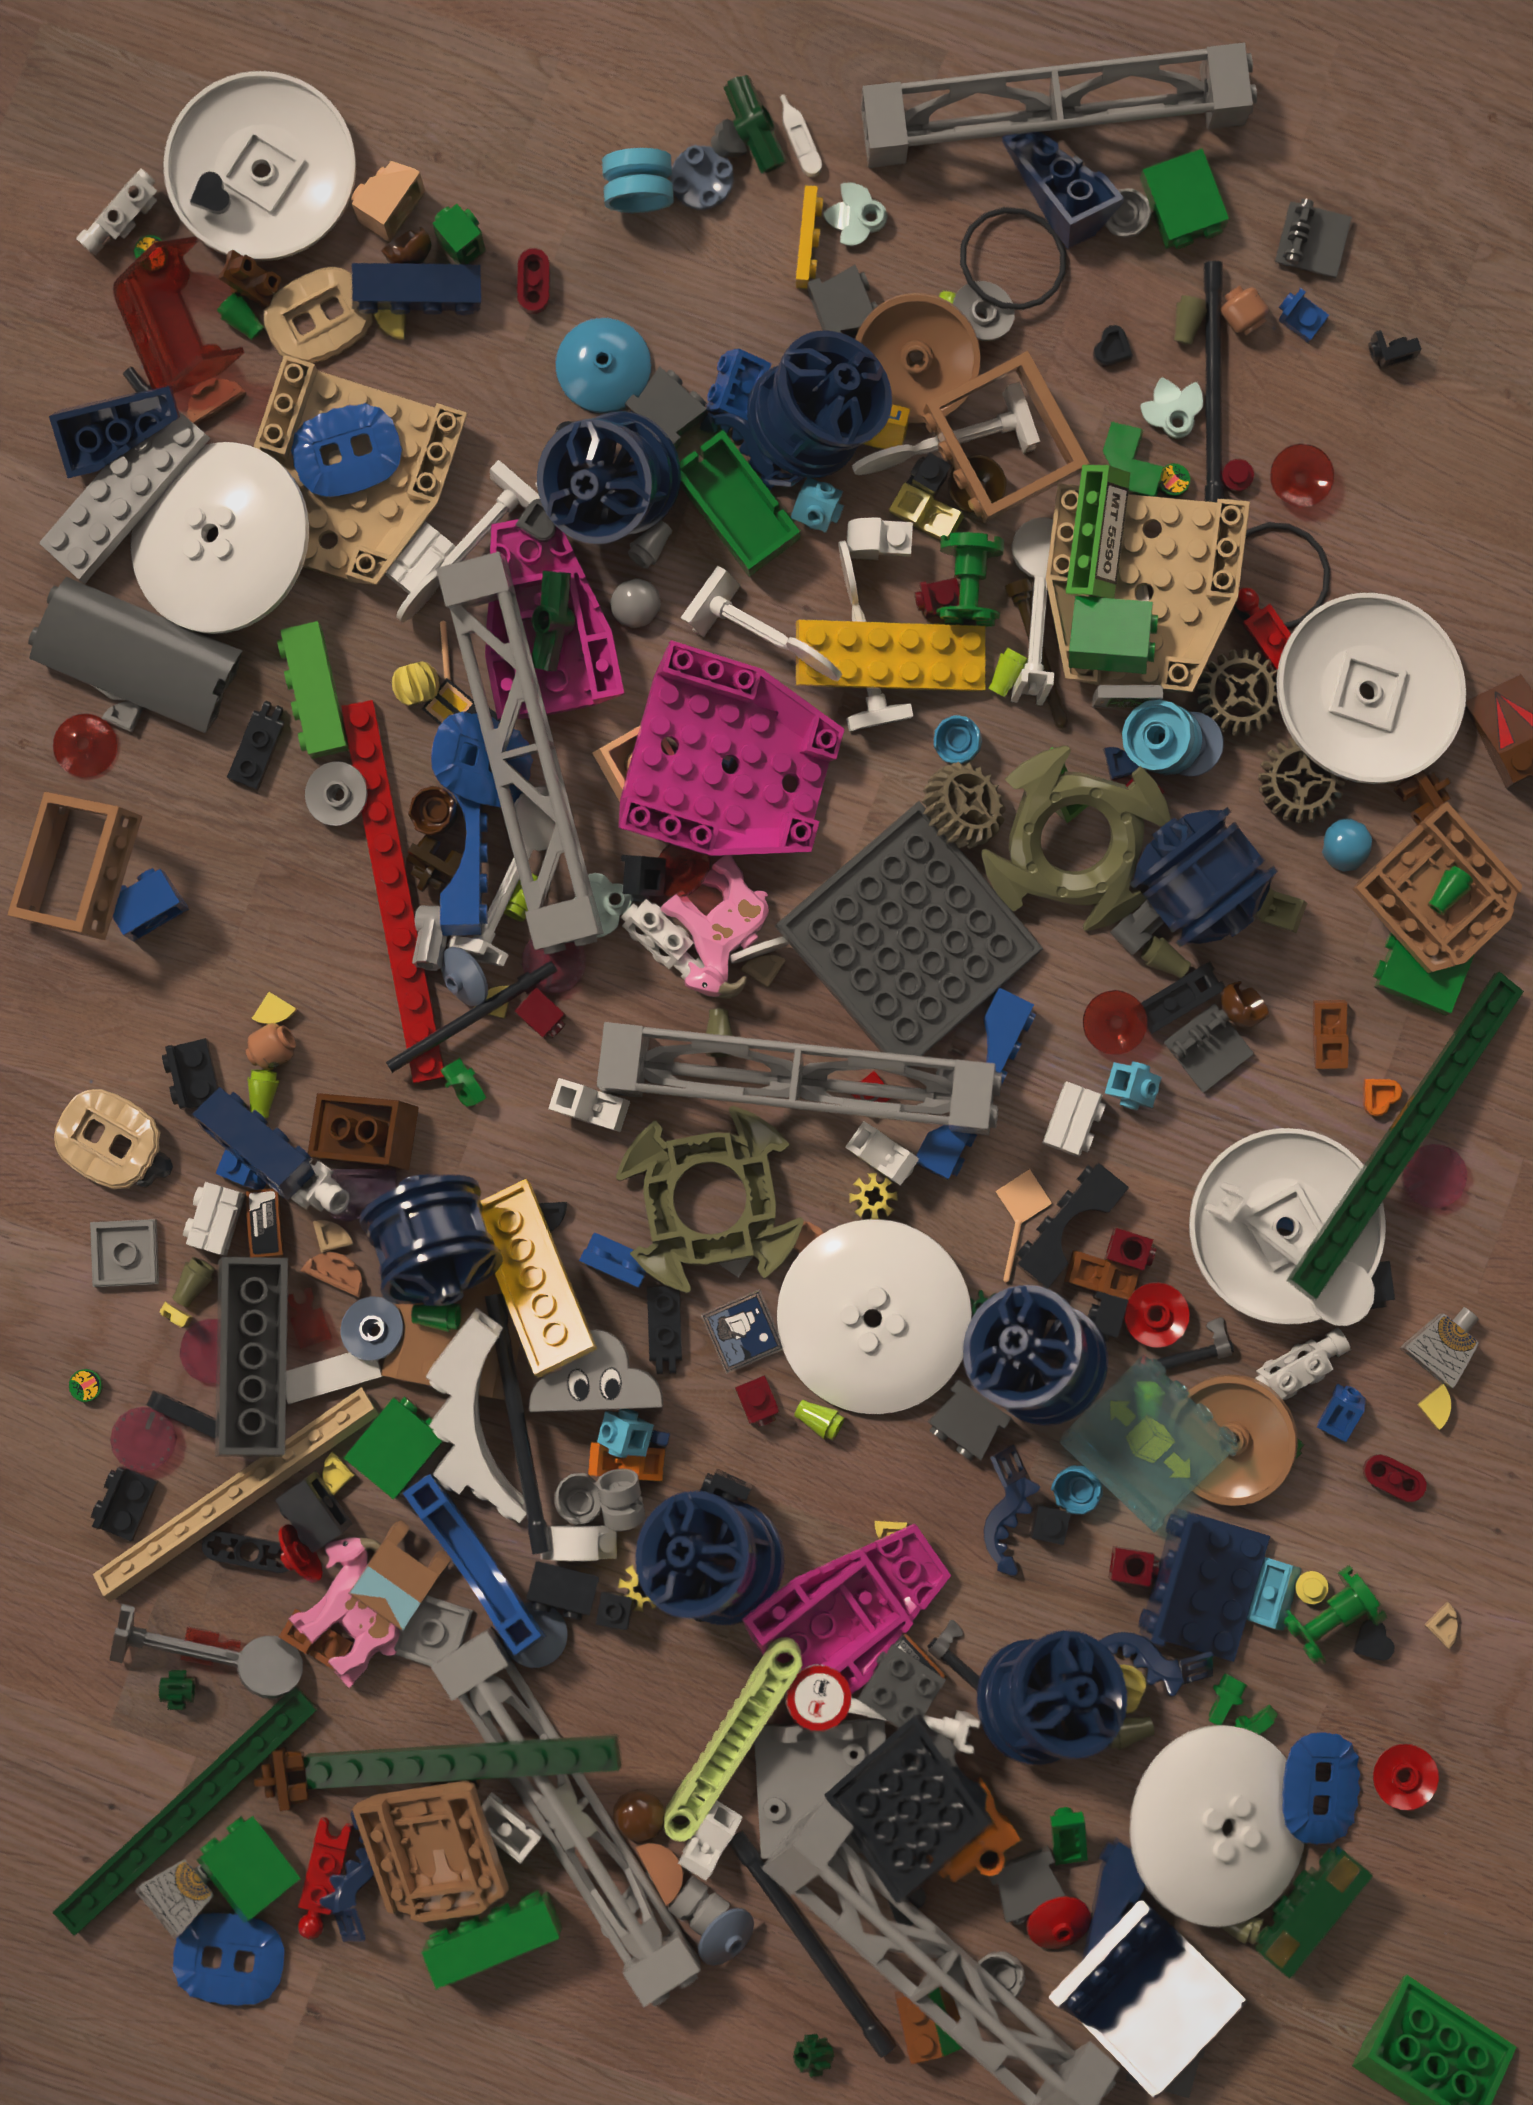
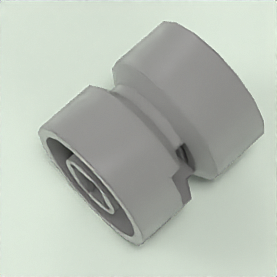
M615 1469L604 1473L598 1478L597 1489L600 1502L602 1503L601 1509L604 1524L609 1529L619 1531L632 1529L640 1525L646 1516L643 1499L640 1496L641 1489L638 1474L629 1469Z
M693 1875L672 1901L668 1911L681 1921L688 1919L690 1921V1928L702 1936L709 1924L727 1911L730 1903L716 1892L708 1894V1886Z

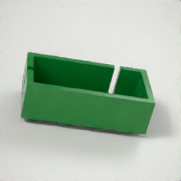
M722 430L700 446V456L704 459L700 463L699 455L695 451L680 461V487L748 577H750L800 540V530L784 509L779 511L778 501L725 431Z
M539 1890L532 1891L520 1897L521 1901L510 1907L508 1902L492 1908L490 1910L491 1913L485 1918L479 1920L478 1915L461 1921L460 1926L455 1931L449 1932L448 1928H443L430 1934V1938L426 1940L421 1954L435 1989L444 1987L559 1939L563 1927L549 1892L540 1894Z

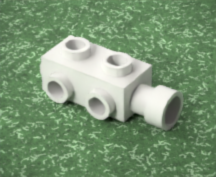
M140 169L97 217L87 231L84 229L76 239L96 256L104 247L102 243L109 235L114 239L119 235L125 238L135 227L136 223L132 219L138 212L141 211L146 214L157 201L153 197L157 190L152 186L156 181L143 169ZM133 185L139 190L136 198L130 197L128 193L129 188ZM110 210H115L118 213V219L115 222L108 220L107 214Z
M647 899L639 907L633 903L621 916L625 921L622 927L629 932L633 940L639 941L649 950L657 962L663 963L668 969L674 966L682 973L680 977L684 980L690 974L689 962L694 963L699 968L705 967L699 958L695 960L687 952L694 943L689 938L687 931L679 925H674L660 909V906L650 903ZM636 926L644 932L643 935L636 932ZM659 948L663 949L668 956H662Z
M319 1161L314 1166L310 1164L315 1174L291 1199L305 1209L311 1205L321 1212L324 1208L333 1214H339L344 1211L349 1203V1193L331 1178L334 1172Z
M1336 1328L1325 1335L1326 1338L1317 1343L1311 1339L1304 1344L1293 1346L1290 1352L1275 1360H1268L1264 1363L1263 1367L1256 1370L1258 1376L1255 1379L1269 1386L1283 1400L1289 1399L1300 1388L1324 1379L1325 1374L1334 1370L1329 1358L1334 1355L1339 1357L1350 1351V1345L1343 1332ZM1301 1351H1305V1356L1298 1359V1354ZM1277 1366V1371L1270 1374V1370Z

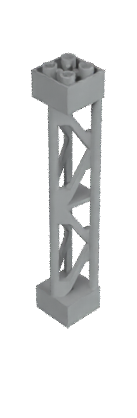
M1245 43L1210 46L1199 50L908 83L892 82L862 86L861 113L868 168L906 164L908 146L1198 113H1205L1207 129L1245 125L1249 114L1253 113V104L1257 103L1255 84H1250L1249 73L1253 72L1252 54L1246 53ZM1202 61L1199 68L1201 81L1191 75L1159 69V65ZM1102 72L1101 76L1060 92L1059 77ZM1131 75L1170 83L1176 87V93L1086 104H1081L1080 100L1090 91ZM1051 78L1049 97L1043 93L1006 86V83ZM950 89L949 93L912 107L904 113L903 94ZM976 93L1014 99L1025 104L1024 111L929 121V116L937 109Z
M495 552L436 568L445 605L451 611L528 909L525 914L534 949H543L545 955L566 950L565 943L575 941L576 946L598 942L596 935L604 933L592 893L507 558L502 553ZM499 600L510 642L506 644L501 642L466 609ZM476 633L517 670L499 727L496 729L493 726L470 634ZM522 702H525L536 743L506 751ZM538 753L549 795L544 796L507 761ZM515 784L556 822L538 880L536 881L533 880L509 785ZM561 853H564L576 899L543 907Z
M604 1022L596 1087L603 1093L643 1098V1092L941 1124L949 1125L952 1132L989 1135L990 1128L997 1127L998 1105H993L994 1095L1000 1096L1002 1076L1000 1072H996L994 1063L940 1059ZM650 1038L692 1042V1044L658 1046L648 1051ZM749 1048L794 1053V1060L792 1062L751 1051ZM722 1052L763 1063L771 1069V1072L674 1062V1058L684 1054ZM802 1054L845 1058L848 1061L809 1063L804 1066ZM905 1065L954 1070L953 1083L945 1077L908 1068ZM879 1069L919 1080L927 1087L922 1089L829 1079L828 1075L835 1071ZM672 1075L764 1084L769 1086L763 1088H750L715 1085L708 1083L678 1080ZM646 1079L651 1083L661 1085L644 1084V1081ZM826 1091L921 1101L923 1103L908 1105L835 1097ZM772 1097H783V1098H788V1097H789V1099L772 1098ZM800 1097H802V1098H804L805 1100L818 1101V1102L800 1101V1100H798V1099H800ZM950 1112L949 1117H948V1116H939V1115H929V1114H944V1113Z
M489 1627L455 1651L447 1654L431 1667L452 1701L456 1698L459 1699L486 1743L504 1742L491 1721L490 1711L509 1741L524 1740L503 1707L502 1702L512 1705L539 1735L540 1739L560 1738L492 1627ZM505 1668L529 1708L524 1705L502 1679L493 1674ZM469 1690L472 1703L465 1694V1692ZM583 1773L572 1774L585 1795L578 1801L567 1774L557 1775L558 1788L556 1789L547 1775L532 1776L544 1796L535 1791L526 1776L508 1777L624 1962L623 1975L643 2007L650 2003L655 2007L669 1998L670 1994L668 1992L677 1985L685 1988L698 1978L696 1974L700 1971V1958L668 1911V1908ZM588 1803H590L614 1842L609 1840L586 1813L581 1812ZM555 1828L556 1837L551 1831V1829ZM588 1837L597 1840L624 1870L642 1911L641 1925L589 1844ZM575 1847L628 1931L619 1925L575 1855ZM644 1891L670 1931L663 1938Z
M823 1800L793 1824L762 1867L772 1879L790 1895L794 1894L1025 2105H1100L1101 2098L1105 2097L1115 2086L1116 2082L1113 2078L1118 2072L1119 2066L1091 2041L1074 2051L909 1900L906 1899L903 1903L896 1904L873 1868L844 1842L854 1826L828 1802ZM848 1871H850L859 1894L848 1884ZM819 1874L837 1891L843 1909L842 1914L838 1916L809 1890L805 1884ZM868 1882L919 1928L888 1921L881 1914ZM857 1910L887 1937L865 1934ZM909 1939L917 1940L920 1942H911ZM887 1951L907 1954L927 1972V1975L918 1987L883 1957ZM930 1958H937L938 1960L934 1963ZM968 1978L978 2002L965 1991L964 1980ZM939 1985L954 1997L961 2017L958 2024L928 1998L926 1994ZM986 1989L1038 2036L1007 2029L1000 2022ZM975 2017L1005 2044L982 2041ZM1005 2058L1025 2061L1045 2080L1036 2095L1002 2065Z

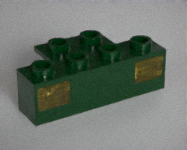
M1339 1846L1334 1851L1330 1848L1323 1854L1318 1862L1321 1866L1318 1870L1311 1867L1309 1871L1303 1870L1293 1882L1294 1890L1288 1897L1283 1895L1272 1909L1275 1913L1271 1918L1275 1921V1924L1271 1928L1266 1926L1256 1938L1258 1945L1255 1949L1289 1979H1291L1374 1876Z

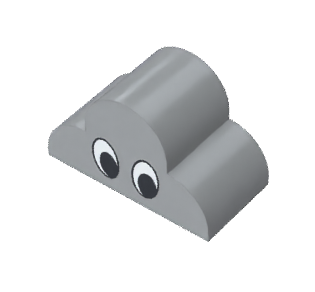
M590 1330L597 1347L596 1350L562 1366V1371L544 1376L535 1385L530 1397V1412L663 1406L662 1390L656 1379L644 1370L630 1368L629 1355L623 1342L612 1333L602 1330Z

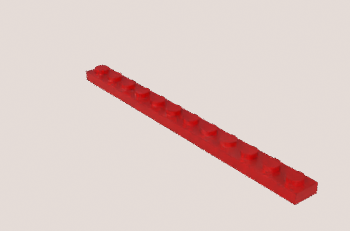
M373 700L341 707L352 765L362 774L367 784L368 795L366 805L362 811V818L406 1048L408 1049L437 1031L426 971L412 964L418 932L415 927L414 908L375 704ZM440 1044L409 1063L414 1084L445 1078L440 1071L444 1068Z

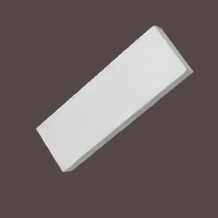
M349 1352L286 1371L287 1403L291 1404L383 1377L378 1360H361Z

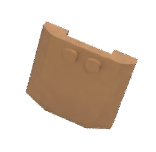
M1445 802L1429 814L1365 874L1353 887V890L1426 972L1431 973L1467 962L1511 920L1514 912L1513 906L1517 894L1521 892L1522 884L1448 802ZM1452 866H1456L1473 879V883L1470 885L1471 891L1442 916L1433 911L1428 906V903L1432 899L1444 871H1449Z
M495 1273L482 1283L464 1291L463 1298L455 1302V1304H460L461 1323L458 1330H451L450 1333L420 1324H412L411 1312L414 1304H396L403 1317V1336L397 1348L385 1357L381 1375L431 1386L430 1380L426 1378L431 1366L476 1308L488 1316L485 1296L502 1293ZM506 1303L509 1319L508 1328L515 1365L517 1366L521 1339ZM494 1343L488 1352L481 1372L478 1395L505 1400Z
M461 1781L377 1794L358 1802L352 1810L387 1912L392 1914L396 1911L411 1915V1920L418 1922L477 1915L485 1911L490 1904L503 1897L508 1891L509 1887L474 1784Z

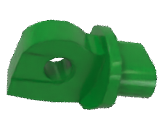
M461 1058L440 1070L447 1080L445 1087L453 1086L456 1096L463 1105L467 1107L473 1106L486 1099L484 1092L473 1077L475 1071L473 1068L467 1069Z
M1224 1673L1219 1684H1214L1212 1687L1218 1697L1209 1712L1208 1720L1216 1725H1222L1232 1704L1241 1705L1245 1701L1241 1697L1247 1684Z
M1269 1704L1251 1718L1244 1715L1237 1717L1234 1727L1243 1728L1260 1735L1274 1723L1278 1713Z

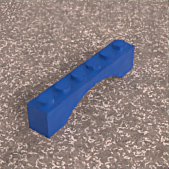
M463 743L460 761L474 766L477 748ZM452 793L463 811L467 834L460 866L451 882L440 894V927L443 936L482 935V924L488 923L487 904H482V893H488L487 874H482V863H488L487 843H482V832H488V814L482 813L481 803Z
M998 988L983 1021L987 1034L986 1063L995 1064L996 1072H1000L1002 1076V1086L1008 1073L1002 1069L1008 1058L1014 1061L1022 1045L1017 1039L1022 1029L1028 1032L1036 1014L1031 1012L1034 1004L1004 989ZM943 1125L926 1134L916 1155L919 1160L915 1165L946 1180L949 1179L951 1174L957 1177L965 1161L960 1155L965 1145L969 1147L973 1145L978 1134L952 1132L949 1125Z
M428 1474L403 1492L417 1515L460 1570L514 1655H521L545 1638L546 1635L445 1488L437 1482V1478L432 1474Z

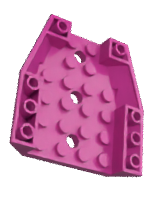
M670 640L652 681L622 790L619 828L709 856L812 852L820 822L814 820L829 762L837 759L844 728L763 669ZM665 737L672 738L676 742L677 750L674 755H667L662 751L661 742ZM731 756L736 760L737 770L734 774H728L723 770L722 760L724 757ZM786 775H792L797 780V789L793 793L785 791L782 786V780Z

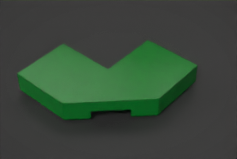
M1111 422L1102 451L1109 465L1131 472L1128 493L1157 497L1165 471L1164 466L1135 460L1143 430Z

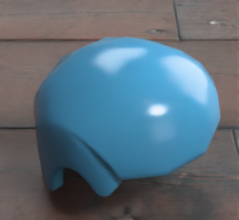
M953 715L942 720L935 729L934 748L943 761L952 764L957 762L964 764L973 760L980 752L982 734L979 727L970 718Z
M1339 819L1325 833L1322 854L1333 868L1343 872L1356 870L1366 862L1370 855L1372 836L1364 824L1353 819Z
M1072 1465L1063 1469L1056 1476L1051 1487L1057 1505L1071 1514L1085 1515L1094 1510L1103 1495L1102 1484L1098 1475L1086 1466Z

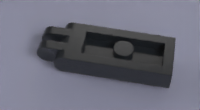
M268 701L263 703L260 712L254 710L227 775L229 780L255 790L260 788L285 725V722L280 720L284 707L277 705L271 717L268 714L272 703Z
M669 1286L647 1287L649 1361L656 1362L657 1375L663 1374V1361H669V1374H676V1361H682L680 1291Z

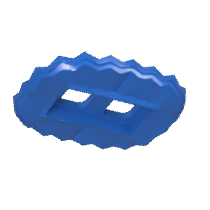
M363 403L360 405H347L343 408H333L326 413L318 414L311 420L304 421L300 429L294 433L291 453L300 481L312 493L332 497L358 492L388 479L399 466L402 449L393 420L380 407ZM364 434L368 435L373 448L372 452L356 456L351 445L352 438ZM337 444L342 460L333 465H324L320 453L321 448Z
M463 711L449 715L438 727L432 745L431 765L435 777L442 786L458 796L477 803L501 807L493 774L488 769L489 758L477 714ZM491 717L494 729L498 728L500 721ZM513 729L506 751L528 746L529 742L522 737L519 730ZM463 743L477 748L474 766L460 761ZM531 755L507 761L524 778L529 780L530 768L533 762ZM514 784L509 785L513 803L523 793Z
M1322 1732L1303 1736L1292 1746L1286 1760L1283 1777L1282 1812L1289 1832L1303 1843L1332 1844L1336 1839L1346 1836L1348 1828L1355 1822L1354 1812L1358 1807L1357 1796L1360 1792L1358 1783L1360 1772L1357 1767L1359 1756L1355 1753L1353 1744L1344 1739L1340 1734ZM1319 1762H1329L1331 1764V1777L1327 1782H1320L1315 1779L1316 1765ZM1317 1795L1329 1797L1328 1812L1325 1815H1315L1313 1813V1800Z
M201 1914L196 1916L177 1937L173 1952L172 1970L176 1976L178 1986L185 1990L190 1997L200 1998L206 2002H216L221 2005H255L270 1998L280 1984L284 1967V1946L279 1933L264 1921L251 1918L244 1923L236 1914ZM212 1946L222 1949L221 1966L219 1968L204 1967L202 1965L204 1947ZM243 1950L254 1953L255 1959L252 1972L235 1970L234 1965L237 1951Z

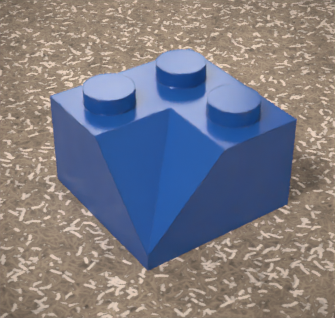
M154 868L149 869L137 877V883L128 888L126 885L121 886L112 917L123 936L133 942L189 910L169 877L161 869L157 871Z

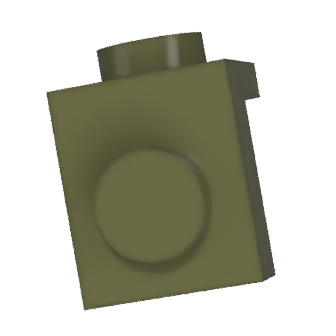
M1270 888L1262 908L1254 917L1261 923L1297 933L1308 903L1302 899L1276 892Z

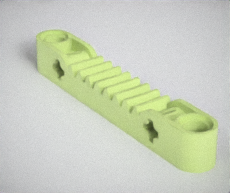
M780 1637L769 1645L750 1675L745 1688L742 1689L740 1697L735 1700L733 1708L729 1709L725 1720H722L718 1731H715L704 1753L700 1754L699 1761L693 1765L692 1770L686 1775L667 1804L664 1823L665 1831L671 1839L686 1841L696 1833L799 1673L802 1666L801 1653L798 1644L793 1639ZM781 1653H789L793 1656V1659L787 1663H781L776 1660L777 1656ZM678 1815L686 1816L689 1819L687 1823L681 1825L672 1821Z

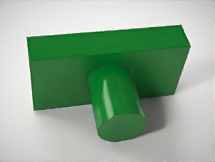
M1069 1807L1057 1809L1054 1812V1816H1050L1055 1866L1088 1861L1083 1811L1074 1813L1073 1809Z

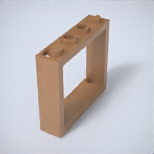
M1028 351L926 403L923 410L925 415L922 417L927 424V430L930 433L935 432L940 442L937 446L941 456L945 461L950 460L955 469L953 477L960 489L965 488L971 498L968 500L971 511L974 510L976 516H980L984 523L1082 472V465L1090 464ZM1016 371L1067 465L992 504L941 409Z
M44 792L7 915L32 924L106 940L142 815L119 806ZM59 807H62L61 813L59 814ZM70 809L107 816L76 921L39 913ZM124 819H129L127 827L122 826ZM93 921L98 922L96 930L91 929Z

